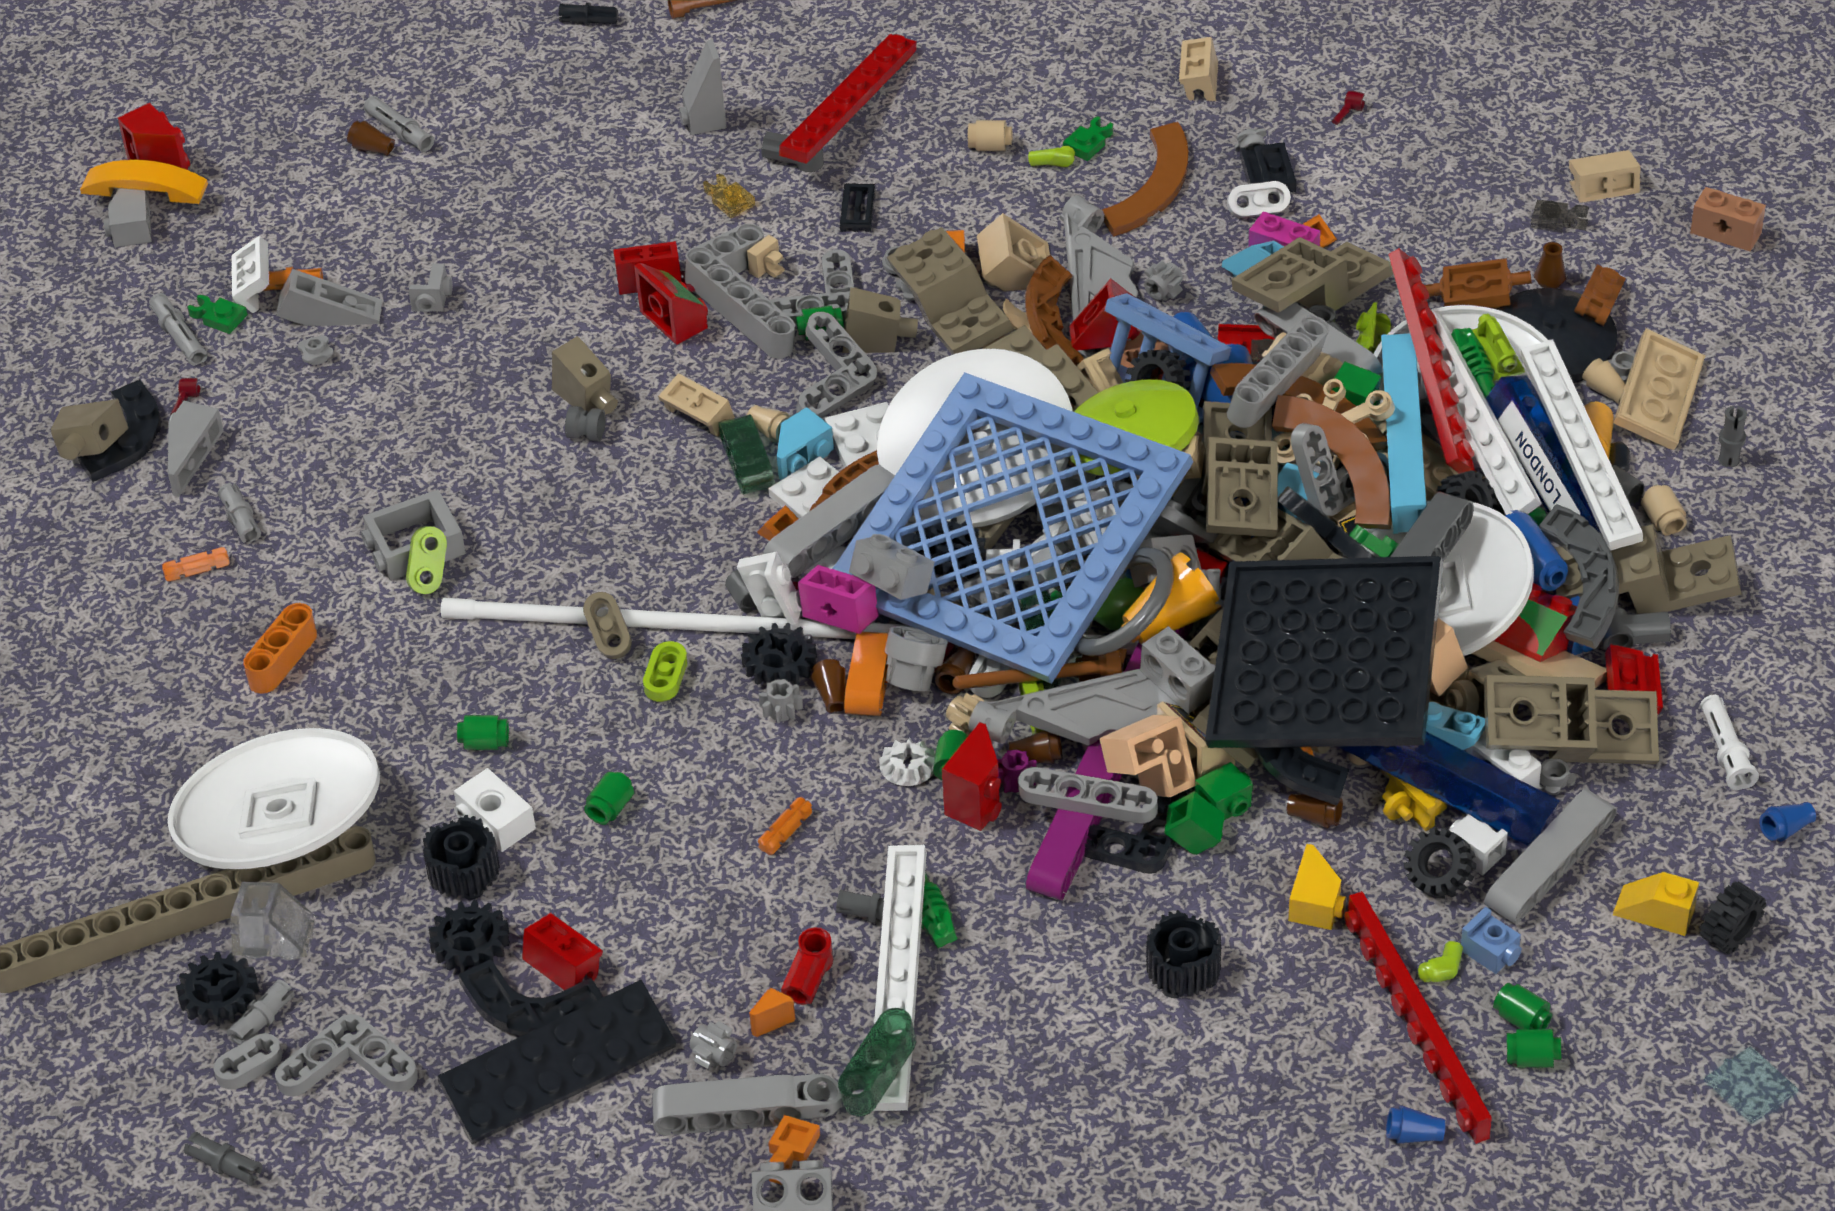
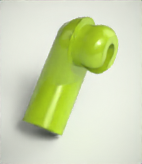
M1070 146L1035 150L1029 152L1028 160L1030 166L1052 165L1068 167L1075 160V151Z
M1455 941L1446 942L1441 957L1429 959L1428 962H1423L1419 965V978L1426 983L1431 981L1437 983L1453 979L1458 973L1463 946Z

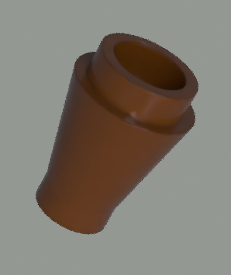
M365 120L362 122L355 121L347 135V142L352 144L354 149L380 153L386 156L390 154L395 145L393 138L388 137Z
M1548 242L1543 246V252L1534 273L1535 280L1543 288H1558L1566 280L1562 255L1563 248L1557 242Z
M958 647L936 669L935 681L941 691L947 694H957L964 690L956 689L952 682L956 676L970 673L975 659L973 651Z
M825 659L816 663L811 675L812 681L825 704L826 711L829 713L844 710L846 671L840 665V662L835 659Z
M1045 730L1023 739L1009 742V750L1026 751L1028 761L1036 760L1037 763L1054 764V760L1063 759L1060 736Z
M1291 794L1288 798L1287 814L1289 816H1295L1325 828H1329L1330 825L1338 826L1343 813V800L1341 797L1337 806L1308 795Z

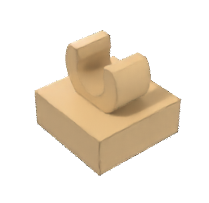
M767 235L747 250L749 273L759 278L767 272L770 276L777 277L784 272V268L778 265L783 259V255L779 252L778 240L771 235Z

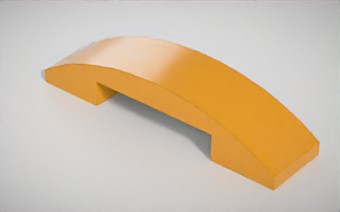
M119 160L107 162L89 169L80 191L81 194L110 197L114 188L167 192L170 202L199 204L207 188L208 181L196 173L166 163L147 160Z

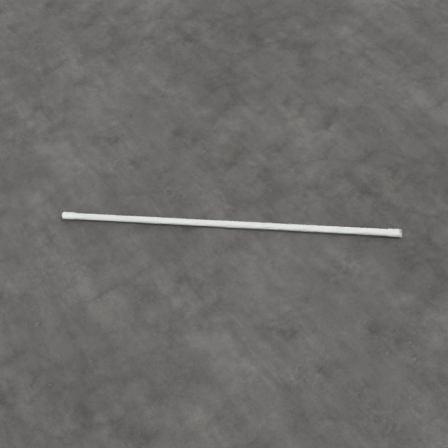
M443 598L441 602L442 618L467 620L480 618L588 624L584 616L583 607L482 602L459 598ZM600 608L597 611V616H605L608 613V608ZM620 609L627 627L759 634V627L761 626L766 630H771L772 623H776L778 628H783L788 623L786 618ZM798 619L797 625H791V630L794 631L802 627L803 634H811L812 637L856 638L855 632H849L815 620ZM871 623L863 631L889 633L891 627L911 626ZM1083 635L1087 639L1104 637L1099 635ZM1139 641L1129 642L1121 648L1127 649V654L1132 655ZM1206 643L1199 649L1200 653L1210 655L1213 653L1212 647Z

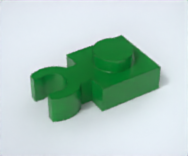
M1097 116L1091 120L1088 129L1083 126L1077 128L1063 141V146L1072 147L1075 151V156L1089 161L1106 145V138L1113 134V123L1110 122L1107 126L1100 127L1101 118Z
M206 295L197 296L200 307L187 306L190 317L202 319L205 326L228 334L248 315L247 309L243 305L223 298H219L213 303Z
M1358 524L1349 535L1379 557H1390L1399 545L1387 535H1385L1383 540H1380Z

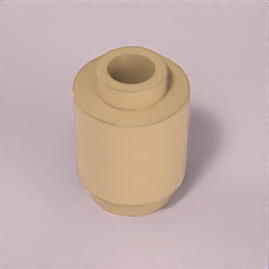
M976 120V123L968 124L969 148H976V151H1006V145H1012L1013 131L1012 127H1007L1006 120Z
M1655 485L1645 492L1641 505L1657 531H1661L1663 535L1667 536L1684 529L1687 524L1686 512L1671 487Z

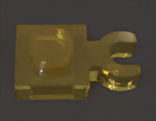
M722 174L716 175V185H712L708 181L703 182L704 192L712 197V203L729 218H733L755 206V197L737 182L728 185L726 177Z

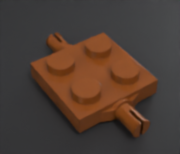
M1507 258L1444 266L1440 283L1427 284L1425 287L1428 290L1429 297L1441 295V298L1444 300V307L1472 305L1495 309L1510 305V291L1513 286L1532 284L1530 270L1511 273L1508 269Z

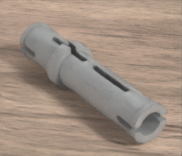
M371 96L365 101L364 111L393 130L401 141L410 142L422 152L431 149L434 144V137L421 129L417 121L404 117L376 96ZM386 114L390 115L392 117V120L387 118ZM405 128L410 129L412 133L407 132Z
M158 293L152 296L149 300L150 309L158 317L160 327L171 335L188 359V362L195 366L206 361L207 351L201 346L193 332L184 322L182 312L173 307L165 294Z

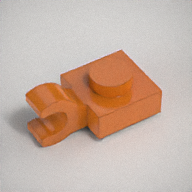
M784 1115L768 1142L769 1153L773 1154L769 1162H784V1169H791L794 1160L798 1162L807 1160L820 1137V1125ZM769 1179L770 1182L782 1185V1183L776 1179Z

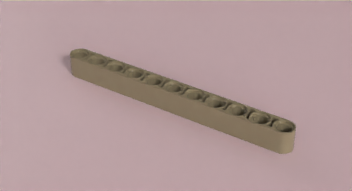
M350 827L322 847L292 860L251 869H225L1 945L0 993H11L363 873L371 869L376 861L371 833L364 827Z

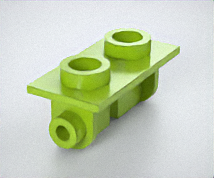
M1376 302L1372 304L1367 313H1361L1356 324V330L1359 331V337L1356 342L1373 354L1382 341L1381 335H1387L1391 327V320L1384 313L1376 312Z
M1490 314L1480 316L1478 328L1472 329V331L1482 344L1494 369L1493 381L1525 373L1520 360L1497 319Z

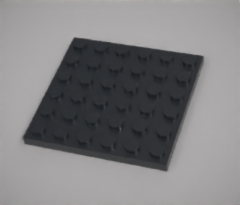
M1441 556L1230 562L1205 736L1207 747L1424 745L1443 572Z

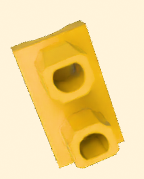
M1386 769V774L1389 775L1390 779L1385 788L1386 792L1382 795V798L1386 801L1383 814L1390 820L1402 817L1405 821L1413 818L1425 831L1435 826V816L1447 808V801L1429 791L1424 793L1421 787ZM1416 771V772L1413 774V776H1414L1417 780L1422 781V782L1426 781V777H1425L1423 780H1421V779H1418L1417 776H1416L1418 773L1424 774L1423 772H1421V771Z

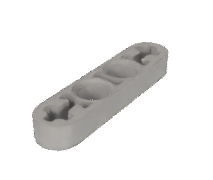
M1040 767L1025 769L1019 776V794L1025 802L1134 823L1150 822L1157 815V795L1152 789L1145 786ZM1034 782L1040 783L1036 786V789L1029 788L1034 785ZM1051 785H1054V793L1049 792L1051 791ZM1066 787H1075L1080 790V793L1074 797L1063 796L1060 792ZM1102 793H1109L1115 796V800L1111 803L1103 804L1098 802L1096 797ZM1123 797L1127 798V800H1125V806H1122ZM1140 802L1147 803L1143 805V808L1136 807L1140 804Z

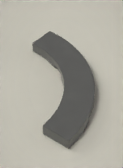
M1556 504L1539 525V528L1549 540L1563 547L1575 559L1579 566L1583 583V594L1564 633L1568 640L1596 649L1605 636L1617 607L1619 596L1617 566L1602 534L1598 533L1583 516L1571 509Z

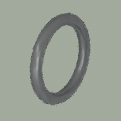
M1141 547L1136 550L1125 570L1141 564H1151L1155 567L1157 578L1149 599L1128 623L1115 632L1097 639H1087L1085 636H1082L1074 648L1075 652L1087 656H1099L1113 652L1131 642L1153 622L1164 607L1171 593L1174 581L1173 565L1167 554L1159 549Z

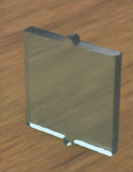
M1751 1046L1731 1060L1725 1059L1721 1067L1704 1077V1082L1751 1124L1770 1111H1778L1780 1104L1798 1093V1088Z

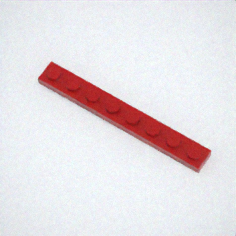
M889 34L779 145V156L807 164L910 59L916 51L917 41L907 39L902 35Z
M1398 248L1388 255L1446 464L1457 473L1475 471L1472 461L1474 451L1466 440L1464 433L1467 429L1466 423L1459 414L1456 405L1459 403V398L1451 387L1449 380L1452 376L1451 370L1442 355L1444 345L1436 334L1434 325L1437 324V321L1428 306V290L1420 278L1422 273L1421 265L1414 256L1409 257Z
M1361 891L1349 895L1348 911L1344 914L1346 925L1351 933L1356 932L1360 938V948L1364 958L1367 961H1373L1380 986L1388 988L1391 993V1002L1397 1016H1404L1408 1023L1407 1031L1412 1043L1421 1046L1427 1070L1431 1074L1436 1073L1439 1078L1441 1094L1447 1103H1453L1461 1130L1463 1132L1468 1131L1475 1144L1490 1139L1492 1117L1365 894Z

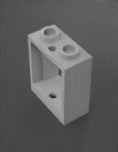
M438 489L363 516L365 530L361 531L364 545L367 550L373 548L372 556L378 571L385 570L390 581L406 576L410 544L391 551L383 536L432 519L436 528L440 529L447 539L445 561L466 554L462 531ZM429 537L425 541V547L428 550H432L436 542L434 538Z

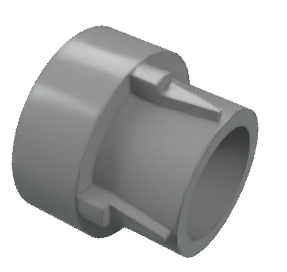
M891 627L885 646V653L888 655L886 663L888 664L885 680L894 686L908 690H930L934 668L943 664L948 641L917 628Z

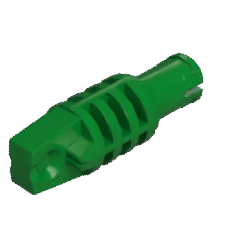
M1471 328L1454 329L1451 335L1490 408L1499 406L1503 399L1493 381L1495 372L1482 344Z
M925 872L921 927L936 947L940 948L957 940V935L952 920V913L937 884L930 882Z

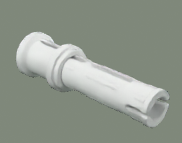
M1719 695L1707 696L1701 701L1700 706L1719 748L1717 760L1726 770L1727 785L1733 790L1750 788L1758 781L1759 773L1748 759L1750 756L1749 749L1739 741L1722 697H1719Z

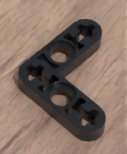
M1289 486L1277 498L1282 505L1306 524L1312 526L1315 531L1326 538L1346 557L1375 558L1360 543L1350 537L1345 530Z
M1183 791L1172 797L1157 796V815L1153 820L1144 824L1139 836L1095 824L1090 825L1088 831L1089 839H1087V844L1085 843L1084 857L1141 873L1152 874L1162 870L1175 841L1167 835H1154L1151 831L1156 827H1165L1167 804H1171L1173 800L1177 801L1188 794ZM1097 838H1099L1098 847L1096 848L1094 843L1097 844ZM1114 843L1120 844L1125 848L1122 852L1116 854L1105 850L1106 846ZM1151 845L1155 846V856H1152L1150 860H1144L1143 857L1148 856Z

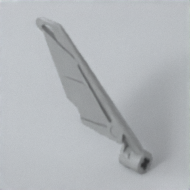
M1079 195L1071 197L1066 202L1060 215V219L1064 221L1068 271L1073 275L1070 279L1073 321L1110 278L1136 298L1138 296V291L1130 279L1134 269V261L1093 233L1101 227L1105 214L1102 209ZM1098 348V349H1099V351H1102V350L1107 349V348ZM1095 349L1078 351L1085 359L1092 356Z
M1140 669L998 701H979L971 714L968 729L969 732H972L978 723L982 722L987 726L990 739L1003 744L1008 739L1017 720L1090 746L1105 735L1151 715H1157V704L1162 701L1175 705L1178 704L1146 677Z

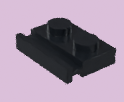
M1284 142L1254 146V150H1245V147L1240 148V159L1248 184L1278 181L1286 185L1290 193L1296 192L1297 182Z

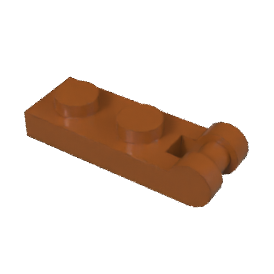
M1597 264L1574 313L1581 316L1586 314L1594 318L1595 323L1604 326L1626 278L1619 275L1612 268L1602 267Z

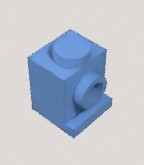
M1487 907L1483 908L1462 928L1461 945L1463 946V953L1495 974L1505 965H1513L1519 958L1522 950L1520 947L1521 934L1493 917L1491 910Z

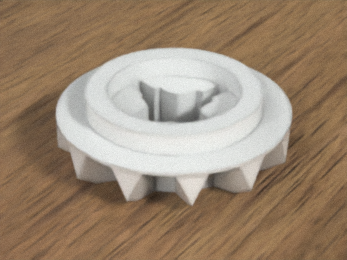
M910 737L906 743H900L895 740L892 747H884L883 755L879 758L881 773L888 781L897 785L914 786L921 784L934 774V749L927 748L924 740L918 743H914ZM907 754H910L912 757L911 764H909L908 768H905V757H907Z

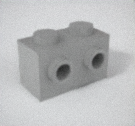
M873 534L869 538L856 540L849 573L902 600L928 592L935 561L894 541L888 536Z

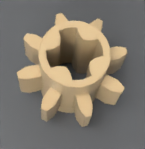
M968 693L964 697H955L946 711V718L952 721L949 730H960L969 736L971 732H969L968 727L971 714L979 701L984 700L975 694L971 696Z

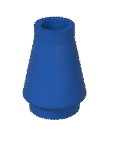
M1809 802L1771 806L1766 809L1765 813L1761 814L1759 820L1760 828L1767 839L1782 842L1806 825L1813 823L1816 820V811Z
M1400 1105L1399 1108L1389 1109L1386 1124L1387 1139H1395L1396 1144L1443 1141L1445 1134L1444 1118H1437Z

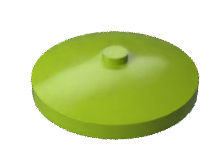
M1136 380L1115 385L1090 397L1074 411L1075 413L1182 451L1189 444L1197 431L1199 423L1198 412L1191 394L1183 387L1164 380ZM1079 454L1082 464L1095 460L1088 456ZM1069 456L1070 460L1076 465L1074 456ZM1107 464L1110 474L1123 470ZM1102 466L1085 471L1095 475H1104Z

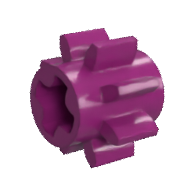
M1008 750L1002 759L997 758L998 774L1004 787V793L1009 791L1019 792L1018 781L1021 772L1031 767H1037L1036 760L1028 761L1026 751Z

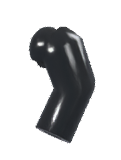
M1620 441L1611 443L1609 455L1611 465H1617L1626 472L1630 469L1629 448Z

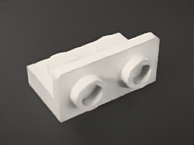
M260 236L232 254V297L237 304L245 306L252 313L259 310L258 293H261L269 285L268 242Z
M778 552L739 559L737 569L761 617L777 618L785 616L790 626L797 625L802 611L799 591H796L791 581L788 566L783 564Z

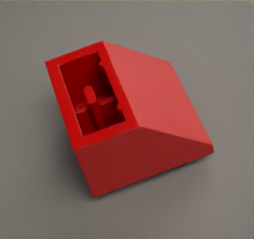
M149 102L118 117L128 160L156 161L188 170L191 164L183 149V143H185L184 135L179 127H173L169 123L163 111L159 112Z

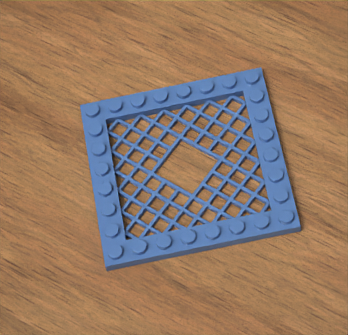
M964 372L833 569L853 575L849 573L856 540L869 538L873 534H881L903 545L901 536L919 530L921 542L907 547L916 552L924 550L925 557L935 561L934 566L951 560L954 572L936 577L933 567L928 589L933 588L935 595L926 593L900 600L875 586L878 613L938 638L946 639L950 643L1052 684L1133 558L1134 553L1140 547L1190 469L1193 460L1188 453ZM995 422L1007 426L1009 429L997 432ZM990 424L992 435L975 441L972 430ZM967 433L970 443L958 447ZM1023 433L1038 439L1025 443ZM1017 434L1020 445L1003 451L1000 440ZM995 442L997 453L980 459L977 448ZM1051 443L1066 449L1053 453ZM1045 445L1048 456L1030 461L1028 450ZM972 450L975 461L957 467L955 456ZM1023 453L1025 464L1008 469L1005 459ZM1079 454L1088 456L1095 460L1082 464ZM1073 455L1076 466L1059 472L1056 461ZM950 459L952 469L940 473ZM1000 461L1003 472L985 478L982 467ZM1051 463L1053 474L1036 480L1033 469ZM1107 464L1123 470L1110 475ZM1102 466L1105 477L1087 483L1084 472ZM977 469L980 480L962 486L960 475ZM1028 471L1030 483L1013 488L1010 477ZM1079 474L1082 485L1064 491L1061 480ZM1131 476L1134 487L1116 493L1113 482ZM954 477L957 488L940 494L937 483ZM1005 479L1008 490L990 496L987 485ZM1056 482L1059 493L1041 499L1038 488ZM1108 485L1110 496L1092 501L1090 490ZM932 486L934 496L922 500ZM982 488L985 498L967 505L965 493ZM1033 490L1046 539L982 561L970 512ZM1085 493L1087 504L1069 510L1067 498ZM959 496L962 507L944 512L942 501ZM1125 499L1122 506L1120 507L1118 501ZM1061 501L1064 512L1046 518L1044 506ZM1113 503L1116 515L1098 521L1095 509ZM937 504L939 515L922 520L919 510ZM1090 511L1093 523L1075 529L1072 517ZM914 513L916 523L905 526ZM964 514L967 526L949 531L947 520ZM1067 520L1070 531L1052 537L1049 526ZM942 523L944 534L927 539L924 528ZM1107 527L1102 535L1101 528ZM1096 531L1098 542L1080 548L1078 536ZM969 533L972 545L954 550L952 539ZM1072 539L1075 550L1057 556L1054 545ZM946 541L949 553L932 558L929 547ZM1049 547L1052 558L1034 564L1031 553ZM974 552L977 564L959 569L957 558ZM1090 554L1087 560L1084 562L1083 556ZM1026 555L1029 567L1011 572L1008 561ZM1078 558L1081 569L1063 576L1060 564ZM1003 563L1006 575L988 581L985 569ZM1054 566L1057 578L1039 584L1036 572ZM980 572L982 583L965 589L962 577ZM1031 574L1034 586L1016 592L1013 580ZM957 580L959 591L942 597L939 585ZM1071 581H1072V583H1071V585L1069 586V588L1066 589L1065 583H1068V582H1071ZM1008 582L1011 594L993 600L990 588ZM1060 586L1063 597L1045 603L1042 591ZM985 591L987 603L970 608L967 597ZM1037 594L1039 606L1021 611L1019 600ZM962 599L963 607L952 602ZM1013 602L1016 614L998 620L995 608ZM1054 609L1049 617L1047 611ZM990 610L992 618L980 613ZM1042 613L1045 625L1027 631L1024 619ZM1019 622L1020 630L1009 626V624Z

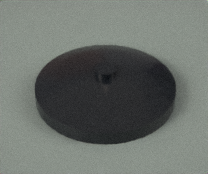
M1558 288L1530 289L1511 295L1510 305L1495 308L1530 324L1542 333L1547 340L1553 339L1573 383L1584 380L1582 378L1583 373L1594 360L1598 358L1602 361L1612 360L1615 353L1617 329L1613 318L1609 314L1604 326H1601L1594 322V318L1586 314L1581 316L1574 313L1582 296L1580 293Z

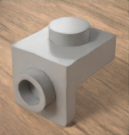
M432 263L428 285L409 286L408 292L412 311L430 312L444 310L446 296H451L453 289L452 277L447 276L445 264Z

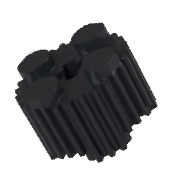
M468 815L458 818L457 822L452 820L450 824L443 823L442 828L439 825L431 826L430 832L425 833L426 838H423V856L428 880L432 888L439 890L440 894L446 893L447 897L454 895V898L461 896L462 898L473 900L481 897L483 892L487 890V886H492V881L497 880L496 875H499L500 864L495 837H493L492 832H489L488 827L484 828L481 818L476 820V816L469 818Z
M1176 910L1175 914L1168 912V916L1161 915L1159 924H1155V929L1151 928L1146 941V972L1148 973V978L1152 979V984H1157V988L1159 990L1162 989V993L1165 996L1173 999L1183 997L1184 994H1187L1188 997H1191L1192 993L1199 995V991L1206 992V988L1216 985L1221 970V934H1219V928H1215L1214 922L1205 920V923H1203L1202 918L1196 920V916L1188 918V915L1181 913L1179 910Z

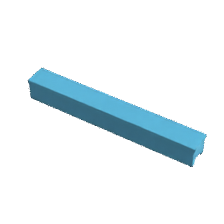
M1410 333L1381 335L1384 391L1391 396L1395 405L1393 414L1386 419L1393 534L1408 532L1427 506L1417 356Z

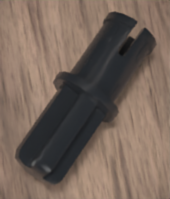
M587 2L585 5L561 3L558 13L559 16H562L559 17L560 22L585 23L586 26H589L590 23L616 24L619 16L616 7L592 6L590 2Z

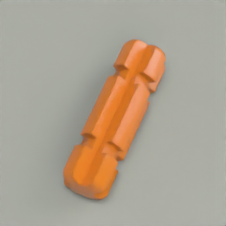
M225 547L212 549L210 554H207V551L182 557L180 558L181 562L176 563L175 560L164 562L162 569L165 579L171 582L179 580L181 575H185L186 578L212 571L211 567L214 566L217 569L229 565L227 550Z
M802 797L796 798L789 806L790 808L786 809L769 827L770 831L767 830L758 839V847L761 851L768 855H773L781 847L780 842L784 843L802 824L800 820L805 821L810 816L812 804Z

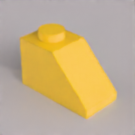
M1306 844L1289 898L1288 921L1332 930L1335 918L1343 917L1346 905V896L1341 895V879L1314 845Z
M1661 872L1625 884L1619 895L1613 915L1685 936L1695 911L1699 882Z

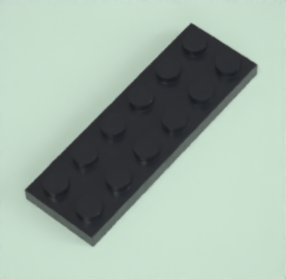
M641 979L438 1075V1082L471 1144H474L675 1048L677 1042Z

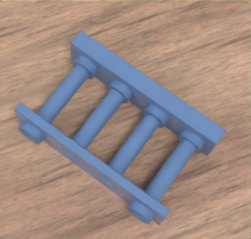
M1128 293L1107 299L1104 311L1115 316L1118 321L1110 350L1112 353L1110 359L1122 381L1125 383V379H1131V375L1126 373L1127 367L1121 365V360L1132 325L1142 330L1144 335L1139 353L1154 350L1156 341L1159 339L1168 344L1171 353L1180 355L1178 360L1182 359L1183 352L1194 358L1196 367L1189 393L1194 399L1199 423H1202L1203 408L1199 406L1209 367L1228 360L1232 347ZM1163 373L1162 380L1166 381L1165 374Z

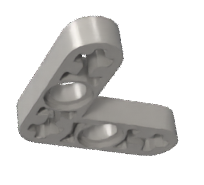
M834 249L822 256L825 293L775 298L770 301L795 322V326H797L796 316H802V309L832 305L833 308L845 305V307L841 308L842 318L845 321L850 287L854 288L851 261L847 252ZM833 263H839L840 270L834 271ZM836 283H844L847 285L844 288L832 287V285Z
M816 312L809 317L806 326V336L836 371L800 394L796 412L798 413L806 408L807 402L812 405L819 401L817 409L813 406L809 407V409L820 418H823L873 386L877 375V367L832 315L826 312ZM816 324H817L820 328L826 326V327H827L826 332H825L823 329L816 330V329H815ZM835 346H844L849 350L850 354L846 357L837 356L833 348ZM858 371L860 374L866 372L868 374L867 378L863 375L856 376V372ZM832 384L841 385L845 390V394L841 396L833 395L828 387Z
M1306 423L1297 425L1291 435V446L1307 500L1326 516H1333L1355 501L1353 485L1348 492L1345 486L1349 474L1344 466L1337 471L1335 470L1326 436L1321 427ZM1377 452L1387 475L1389 472L1388 458L1383 453ZM1319 461L1321 470L1318 477L1315 478L1313 468Z
M347 1014L338 1018L283 1061L276 1069L275 1078L280 1092L286 1096L294 1097L305 1093L349 1057L392 1091L402 1092L412 1088L417 1082L418 1074L415 1061L361 1016ZM349 1030L351 1032H354L355 1030H357V1034L352 1035L351 1033H347L344 1035V1031ZM372 1048H382L385 1050V1053L376 1059H369L365 1056ZM328 1050L332 1052V1055L325 1061H315L312 1059L313 1055L318 1051ZM392 1062L396 1070L401 1073L406 1070L407 1074L404 1076L396 1074L394 1076L392 1067L389 1064ZM289 1075L293 1077L300 1076V1079L296 1081L292 1078L287 1080L286 1077Z

